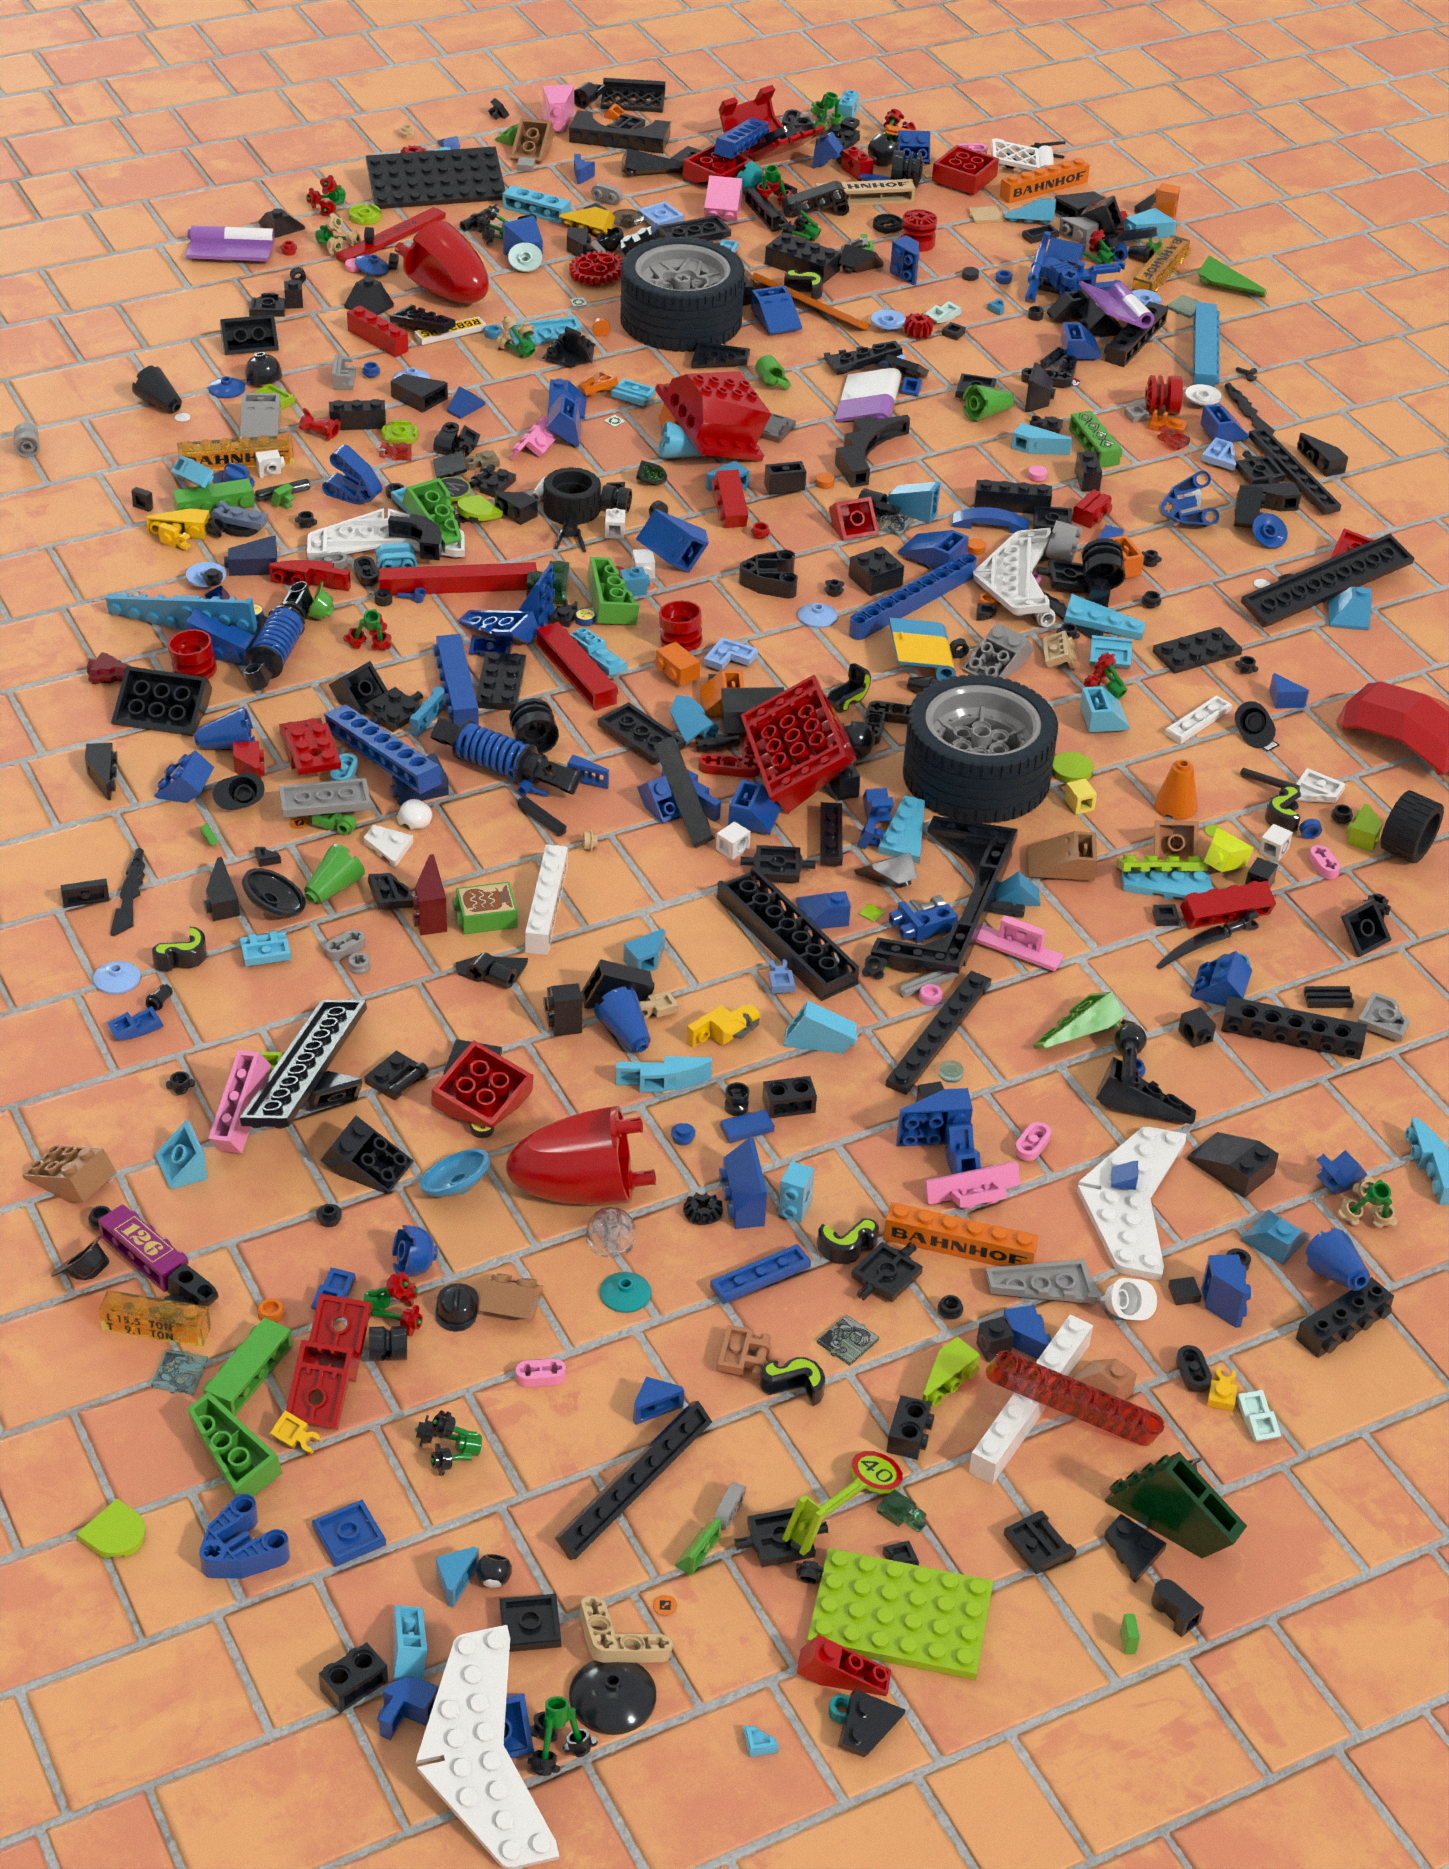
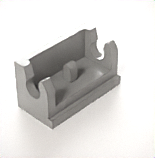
M335 355L332 371L333 390H353L356 367L345 365V362H353V358Z

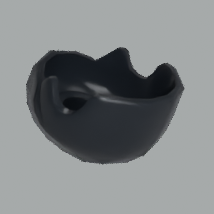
M620 227L608 228L606 235L599 233L596 239L604 249L612 250L621 244L624 233Z

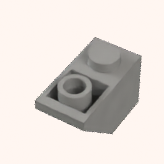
M1062 217L1059 233L1077 242L1082 241L1086 245L1091 239L1090 235L1092 232L1099 228V223L1086 217Z

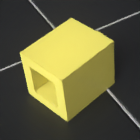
M1086 779L1066 783L1064 800L1075 815L1095 810L1097 793Z

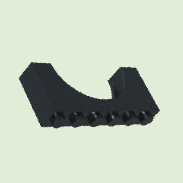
M577 110L569 127V142L621 149L629 148L637 151L663 154L670 138L671 121L655 120L652 124L643 128L616 129L598 123L593 118V112Z

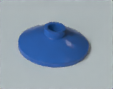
M858 175V178L863 181L891 180L890 177L883 175Z
M374 254L360 255L355 260L357 268L370 275L381 276L389 271L388 264Z
M224 376L213 380L209 384L208 390L210 394L218 398H234L245 391V384L240 379Z
M1263 513L1258 515L1253 521L1252 532L1261 545L1267 548H1278L1287 540L1288 532L1286 525L1278 516L1271 513Z

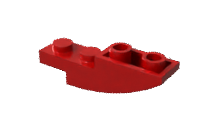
M289 560L274 562L269 565L271 582L292 586L297 582L303 581L307 583L309 588L310 585L319 586L322 581V587L349 591L351 588L350 571L334 568V563Z

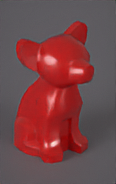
M303 408L304 415L299 421L300 430L311 429L316 434L325 436L327 441H330L331 438L338 434L341 425L340 420L328 418L314 419L309 410Z

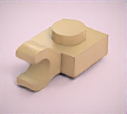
M669 991L649 995L647 1001H640L645 1020L653 1013L656 1017H661L678 1012L679 1005Z

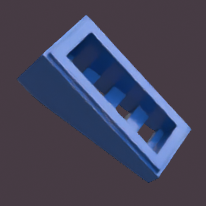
M571 756L567 767L583 774L580 783L605 789L609 788V769L582 757Z

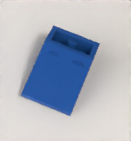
M784 285L752 290L751 310L769 334L776 335L782 332H794L802 329L791 294Z
M658 509L654 510L636 537L637 541L669 564L686 572L691 571L709 544L705 529Z
M954 530L918 533L897 554L936 569L962 554H967L969 536Z
M552 563L547 566L518 610L533 611L539 628L547 625L549 618L555 611V606L553 605L555 572H553Z
M968 1088L943 1089L901 1109L899 1112L896 1147L947 1144L946 1125L971 1123L973 1108Z

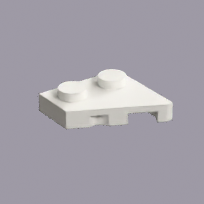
M1307 768L1296 783L1300 785L1301 797L1295 801L1336 803L1345 790L1346 784Z
M372 825L364 836V845L374 850L379 857H386L390 861V865L395 868L413 844V835L377 825Z

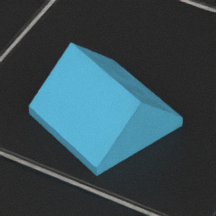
M185 1120L155 1153L166 1181L172 1189L207 1179L205 1154L190 1122Z

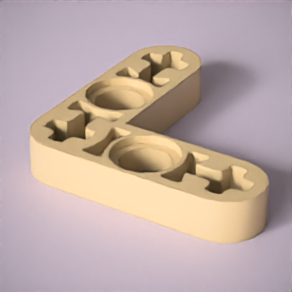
M592 1595L586 1596L581 1600L579 1617L588 1649L593 1659L604 1663H652L669 1660L673 1642L668 1636L663 1634H615L605 1601L600 1597ZM592 1627H600L604 1631L595 1630ZM625 1646H632L638 1650H630Z

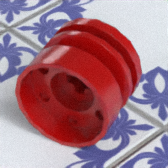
M921 209L905 212L902 218L903 230L901 231V238L908 236L918 241L919 252L933 249L936 239L937 216L930 211Z
M1150 375L1145 389L1146 410L1152 414L1154 409H1157V414H1160L1164 406L1168 414H1179L1183 398L1182 377L1168 376L1166 384H1164L1162 375L1158 376L1157 381L1155 375Z
M679 600L669 602L660 608V641L663 647L677 642L689 652L701 645L703 641L702 614L700 607L696 603Z
M192 629L179 632L171 637L168 642V650L172 660L173 673L207 677L208 679L216 673L217 665L215 655L213 654L212 640L208 633Z

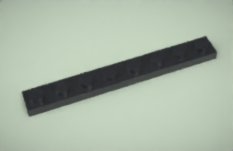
M1266 428L1249 431V438L1266 456L1269 455L1286 476L1292 482H1295L1299 490L1324 515L1340 511L1341 504Z
M972 970L969 972L888 1076L885 1084L886 1087L905 1095L908 1094L991 986V978Z
M692 1401L554 1537L569 1560L576 1559L712 1423V1420L699 1401Z

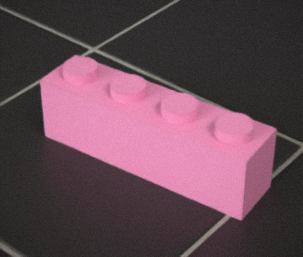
M237 1051L208 1138L220 1151L240 1154L243 1152L251 1126H241L240 1116L267 1079L271 1064L260 1052Z

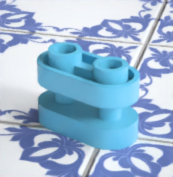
M409 543L382 544L375 551L378 569L417 567L415 549Z

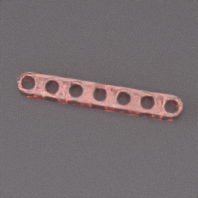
M1000 1351L986 1368L987 1378L992 1383L1136 1444L1149 1446L1165 1428L1163 1419L1154 1412L1012 1352Z

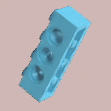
M511 185L503 193V209L525 215L534 214L537 218L562 224L564 221L559 216L560 214L571 212V200Z

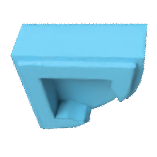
M744 1726L743 1734L749 1757L778 1753L779 1746L772 1735L769 1736L765 1732L758 1730L759 1728L755 1726Z

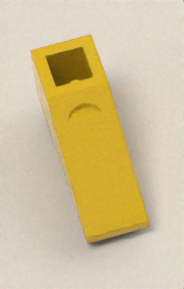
M598 207L564 213L559 216L565 225L588 228V230H591L596 235L599 233L606 235L607 229L612 228L615 216L610 211Z
M190 508L146 516L147 533L159 535L158 526L164 522L179 528L180 534L187 533L190 535V538L205 540L208 534L205 525L209 522V510Z

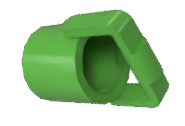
M765 355L757 361L755 365L756 373L768 386L778 385L785 389L790 387L791 383L785 377L784 368L773 356Z

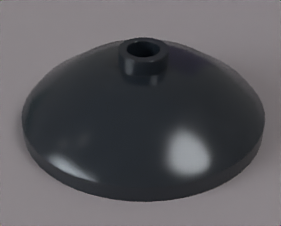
M253 868L248 870L242 878V886L247 897L256 907L268 914L278 917H294L301 914L305 908L306 901L301 890L292 881L277 872L263 868Z
M593 1660L584 1665L571 1682L569 1689L570 1707L576 1709V1718L590 1730L607 1735L624 1734L637 1729L649 1719L656 1704V1686L649 1672L638 1663H604Z

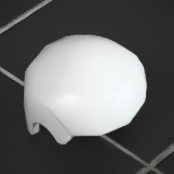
M410 799L401 805L397 820L400 826L407 824L410 830L423 829L430 824L433 816L432 810L423 801Z

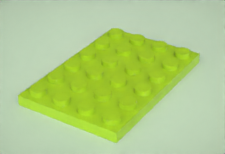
M828 1548L807 1643L819 1634L868 1659L976 1680L993 1580Z

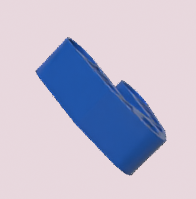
M341 445L330 455L332 466L342 471L345 476L340 473H334L322 484V490L327 496L356 504L370 502L382 491V484L372 467L350 446Z
M1199 471L1173 486L1159 504L1160 514L1183 525L1211 526L1216 524L1219 520V512L1216 509H1199L1181 514L1180 510L1196 507L1197 499L1195 495L1181 499L1177 498L1178 495L1191 493L1207 487L1211 482L1210 474L1206 471ZM1198 475L1205 477L1204 485L1197 483ZM1167 502L1169 503L1168 505H1172V509H1170V512L1164 509V506L1167 505ZM1207 512H1211L1214 515L1212 522H1208L1205 519Z
M240 1494L208 1525L200 1547L202 1572L208 1578L242 1579L286 1564L290 1558L288 1535L283 1530L273 1529L252 1540L248 1531L253 1529L258 1523L256 1500L249 1494Z

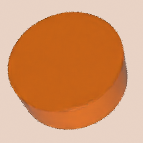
M598 318L593 322L592 327L595 335L604 337L609 334L610 323L607 319Z
M823 472L816 475V485L818 487L828 489L834 486L835 477L832 474Z
M979 538L969 539L967 551L970 554L980 555L985 552L986 542Z
M988 592L979 595L978 604L998 605V601Z
M275 1298L263 1300L258 1305L259 1319L262 1321L265 1317L276 1323L281 1321L284 1317L283 1303Z

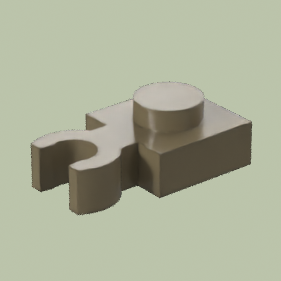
M494 450L476 453V457H465L468 470H475L477 467L482 469L490 464H493L495 467L500 466V460Z

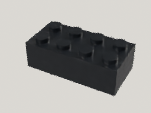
M782 233L766 246L765 265L785 272L789 270H797L798 273L816 272L822 276L824 284L840 271L839 261L841 252L833 248L821 246L819 243H812L804 238H798L789 233Z

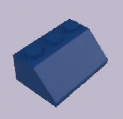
M748 1138L723 1157V1168H719L720 1183L725 1184L723 1186L724 1200L729 1201L727 1205L728 1218L733 1219L735 1229L765 1226L767 1189L754 1138Z

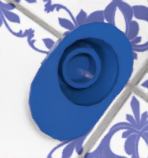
M228 463L223 471L213 475L212 480L216 484L249 478L252 488L255 484L248 468L238 463Z

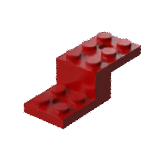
M311 718L279 724L280 734L291 769H297L298 775L341 769V761L328 723L323 724L321 718Z
M319 1294L309 1341L301 1340L286 1407L287 1412L308 1425L338 1430L348 1382H356L372 1309L371 1302ZM338 1318H345L347 1320V1326L343 1331L334 1330L333 1325ZM315 1391H322L324 1395L323 1401L318 1405H312L310 1402L311 1394Z

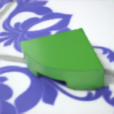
M207 823L200 827L201 833L210 845L213 846L219 842Z

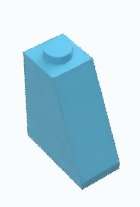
M1152 208L1126 217L1124 231L1157 227L1158 236L1152 238L1174 237L1177 221L1160 210Z
M807 1000L786 1028L783 1045L793 1048L844 1054L849 1046L853 1047L857 1041V1023Z

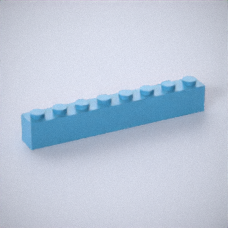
M1196 302L1193 324V385L1204 384L1215 388V384L1219 383L1220 311H1217V304Z

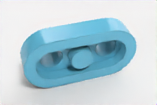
M350 753L339 755L341 769L331 770V781L353 779L358 768L357 757Z

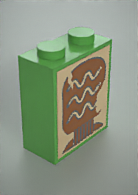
M510 882L456 888V897L452 898L453 909L458 911L456 912L457 924L462 926L464 934L518 928L517 907Z

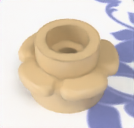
M403 125L399 129L400 136L405 139L412 138L414 128L410 125Z
M592 830L590 832H583L582 848L590 850V852L593 848H597L598 840L597 834H593Z

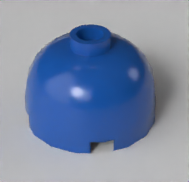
M402 1225L403 1229H398L394 1238L392 1256H397L398 1264L393 1263V1268L397 1275L399 1272H404L407 1277H415L425 1273L430 1268L432 1262L437 1258L438 1249L427 1231L417 1226Z

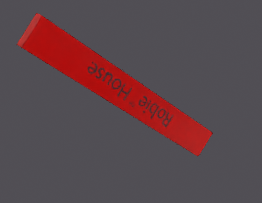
M432 207L374 235V243H365L363 240L336 253V259L345 263L346 260L357 258L360 255H370L420 231L430 223L446 218V213Z

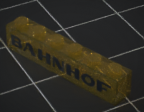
M1171 235L1134 276L1132 291L1145 289L1157 293L1159 287L1164 285L1165 280L1170 278L1172 272L1176 271L1179 264L1183 263L1185 257L1189 256L1191 247H1189L1190 240Z
M286 434L177 442L179 456L182 455L212 470L224 469L228 463L256 467L255 452L277 449L280 457H284L285 465L294 464L292 436Z

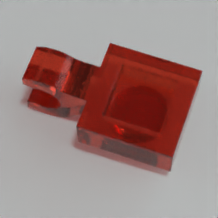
M1166 425L1159 427V430L1163 433L1157 435V438L1173 449L1179 450L1189 445L1191 438L1179 430L1172 431Z
M380 442L379 448L386 450L379 451V457H393L392 460L411 461L412 444L393 443V446H390L387 442Z

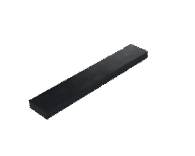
M672 736L655 745L654 748L695 848L715 839L676 740Z

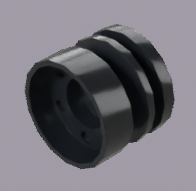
M894 150L891 180L914 179V186L918 187L923 172L922 152H918L917 159H914V152L911 151L910 157L907 159L905 151Z
M1107 538L1095 539L1083 548L1082 562L1084 579L1087 585L1089 579H1108L1110 590L1124 582L1126 575L1122 546L1117 541Z
M537 698L524 699L512 708L509 721L516 741H521L524 745H535L538 754L551 750L557 744L559 730L554 720L552 709L547 702Z

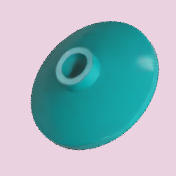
M619 1272L610 1275L603 1281L600 1287V1297L602 1302L611 1310L630 1313L638 1311L648 1304L651 1298V1287L645 1278L636 1273Z

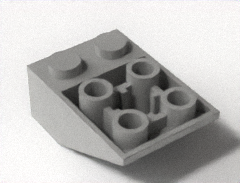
M243 393L240 442H278L281 420L280 393Z
M996 622L962 667V670L974 675H993V677L998 676L1006 679L1023 666L1032 654L1033 648L1029 638Z

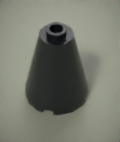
M153 365L142 369L136 376L138 378L136 384L134 382L132 384L133 393L138 398L168 413L179 411L182 400L162 369Z

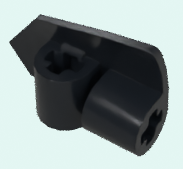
M483 952L478 956L456 962V970L458 975L473 981L481 982L485 979L502 987L510 988L525 969L528 958L497 957Z

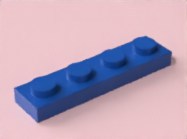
M796 1244L711 1280L710 1288L722 1304H725L810 1268L811 1260L802 1248Z

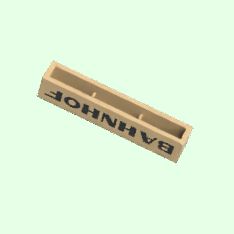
M912 179L841 182L849 206L914 203L915 186ZM816 183L815 187L826 183Z

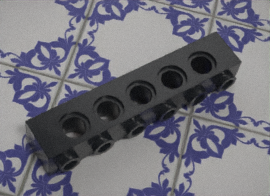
M1149 301L1145 306L1155 317L1153 325L1144 329L1127 323L1120 330L1119 334L1114 336L1112 341L1105 346V362L1125 367L1166 323L1168 307Z
M1228 996L1221 1031L1360 1060L1365 1043L1367 1024Z

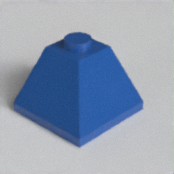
M534 216L503 223L504 255L508 256L510 249L516 244L531 243L541 250L543 256V240Z
M550 379L548 414L549 408L563 393L578 404L580 419H585L587 397L569 380Z
M846 891L796 898L797 907L819 929L849 926L851 905Z
M507 1693L503 1745L510 1758L534 1753L524 1693Z

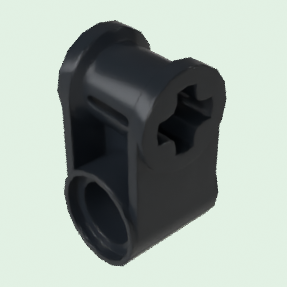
M447 422L442 426L434 439V452L455 453L459 442H457L459 425L457 423Z

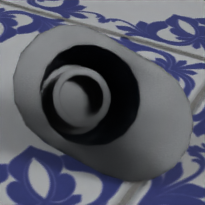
M1255 701L1245 702L1237 708L1235 723L1244 740L1254 748L1268 746L1275 737L1276 728L1266 709Z
M247 772L219 781L214 786L212 794L214 801L222 809L237 810L250 807L260 801L264 795L265 787L264 782L259 776Z
M98 1236L83 1251L59 1266L50 1276L53 1277L66 1271L81 1280L96 1277L110 1262L97 1243L101 1237Z
M462 1283L445 1286L437 1297L436 1320L439 1325L453 1332L464 1331L470 1328L476 1320L479 1298L476 1290Z

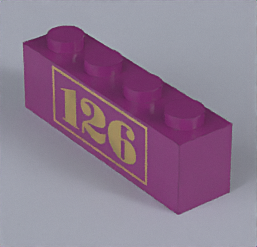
M124 1204L98 1219L100 1236L163 1292L168 1290V1276L182 1264H189L187 1256L182 1251L178 1252L167 1238H162L156 1233L152 1225L143 1222L134 1210H129Z

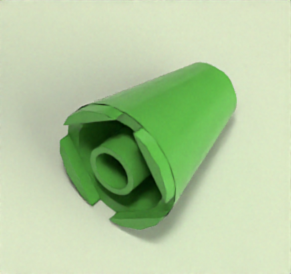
M981 385L969 386L963 395V400H965L963 410L971 421H981L1009 410L1014 403V398L1010 392Z
M333 844L329 847L304 888L305 897L309 902L321 904L362 879L365 869L356 856L352 858L347 854L350 851L348 848L340 844Z

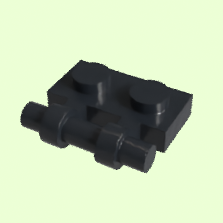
M490 464L484 466L479 474L472 476L469 484L471 488L475 486L480 487V493L495 498V492L505 491L516 481V474L505 469H499L495 472V466Z

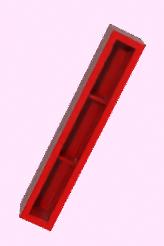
M559 622L537 628V646L594 711L617 704V685L588 656L586 650L579 646L577 640L571 637L566 628L564 629Z

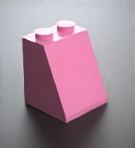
M574 84L543 86V118L545 121L552 122L554 133L565 132L574 116Z
M709 175L704 207L705 217L718 215L722 220L738 221L742 204V178Z

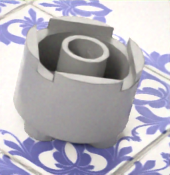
M1056 520L1046 551V557L1072 562L1083 528Z

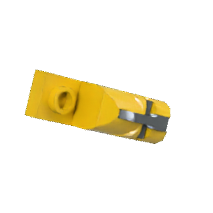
M752 1004L742 1005L731 1012L723 1005H720L687 1026L686 1043L693 1048L701 1042H705L709 1037L720 1045H724L735 1038L743 1039L760 1024V1012Z

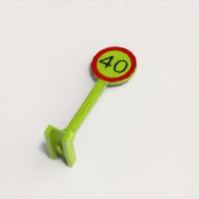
M863 1451L856 1454L850 1463V1472L855 1481L820 1506L806 1495L799 1498L782 1539L785 1542L790 1539L794 1540L801 1546L799 1553L804 1556L810 1551L823 1519L863 1489L879 1494L896 1491L903 1481V1473L893 1459L875 1451Z

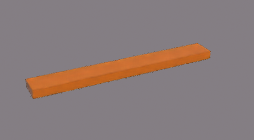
M755 272L752 276L753 280L769 287L782 286V284ZM785 286L790 292L791 297L854 326L868 330L870 324Z

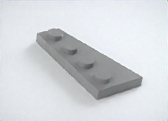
M1085 1259L991 1267L985 1270L990 1294L1096 1304L1097 1297Z

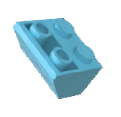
M1103 686L1082 688L1080 710L1089 732L1129 730L1130 726L1122 705L1117 698Z

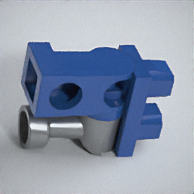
M941 895L933 896L930 902L919 904L914 899L908 902H898V910L889 913V923L892 927L902 924V926H899V935L902 940L905 941L913 938L916 943L923 942V939H930L935 934L945 931L949 933L955 920L958 921V915L949 904H945Z

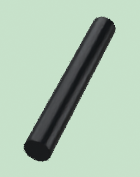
M1242 768L1240 771L1241 776L1278 788L1293 786L1300 790V785L1246 768Z

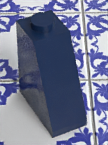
M269 536L228 548V556H224L225 568H229V576L270 575V563L277 562L276 536Z
M431 753L426 757L440 766L442 784L419 794L392 776L390 794L392 798H396L399 806L410 799L424 801L449 795L448 777L435 753Z

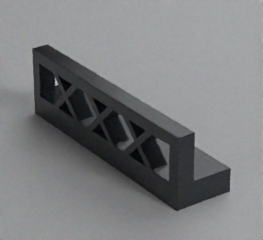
M752 186L745 188L746 204L772 232L781 231L785 224L788 225L789 222L767 198H762Z

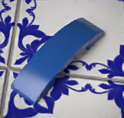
M976 507L953 513L952 527L971 529V523L1009 526V533H1015L1021 530H1028L1029 521L1024 517L999 508Z

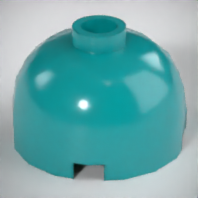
M754 161L748 162L745 165L746 169L744 172L740 171L736 177L742 178V194L744 195L747 186H752L756 190L757 185L763 183L764 172Z

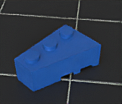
M195 608L186 621L187 630H202L210 635L215 660L247 666L245 656L255 641V635L232 624L229 627L219 622V618L215 616L210 618L202 614V610Z

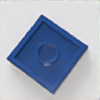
M363 1499L312 1520V1527L335 1567L386 1546V1539Z

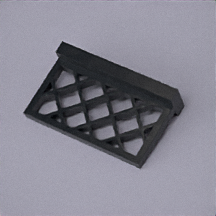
M603 78L606 91L602 94L601 109H609L616 103L623 110L663 113L666 81Z

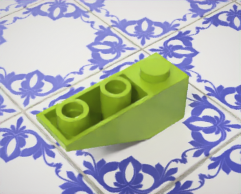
M958 1336L941 1348L925 1387L922 1400L932 1402L931 1407H936L950 1392H956L967 1379H973L979 1372L980 1354Z

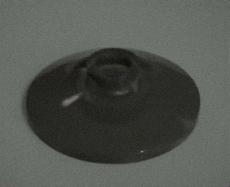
M621 209L612 213L615 216L613 223L626 229L638 226L644 221L643 214L636 210Z

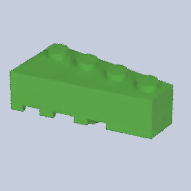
M207 1392L187 1408L195 1431L234 1498L240 1494H249L254 1497L283 1473L278 1455L211 1393Z

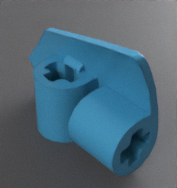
M675 696L670 714L682 739L686 741V745L697 735L703 738H711L717 735L718 726L706 716L700 704L690 696Z

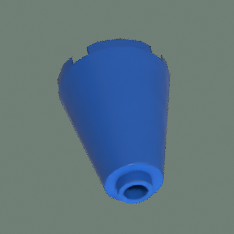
M245 707L238 708L197 728V733H194L196 745H200L201 749H233V742L255 741V735H252L251 731L253 725L248 710Z
M619 987L608 992L602 997L604 1001L600 1005L596 1003L594 1007L596 1018L631 1052L640 1053L645 1051L649 1046L651 1038L637 993L632 987L631 990H627L626 987Z
M1331 1228L1332 1231L1326 1233L1323 1231L1318 1233L1310 1241L1306 1249V1255L1308 1256L1307 1265L1314 1273L1351 1290L1357 1291L1364 1288L1369 1282L1370 1273L1349 1235L1337 1228Z

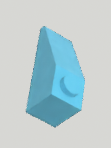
M394 1605L393 1680L402 1678H419L423 1680L427 1656L423 1607Z

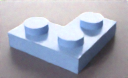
M721 637L705 656L704 665L721 671L730 660L749 666L758 656V649Z

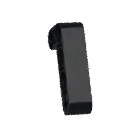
M832 181L787 196L781 202L783 212L789 218L796 217L793 213L790 214L792 202L796 200L798 202L803 200L802 203L805 207L802 210L805 213L829 205H833L836 214L839 216H844L849 212L846 193L842 183L839 181Z

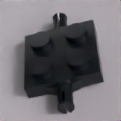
M1245 450L1242 454L1245 459L1236 461L1235 468L1250 485L1273 484L1285 481L1286 474L1269 455L1253 456L1249 450Z
M1049 559L1048 568L1037 567V575L1048 576L1051 588L1087 593L1088 585L1084 579L1083 564Z
M394 687L364 704V711L372 717L370 721L394 732L409 723L411 715L415 714L421 707L416 702L423 699V695L420 691H417L408 696Z
M757 845L754 857L741 856L740 866H755L769 881L799 883L802 869L815 870L816 860H802L800 847Z
M881 1242L851 1273V1278L864 1285L857 1292L859 1299L862 1298L864 1301L872 1292H875L893 1302L922 1274L923 1266L913 1261L910 1257L917 1250L914 1243L912 1245V1242H909L902 1250H899Z
M795 1507L748 1516L747 1524L750 1536L734 1539L736 1550L749 1547L754 1549L758 1555L761 1567L814 1558L816 1554L814 1544L810 1551L803 1556L799 1553L801 1549L799 1544L792 1539L787 1542L782 1539ZM826 1521L821 1523L817 1535L828 1533Z

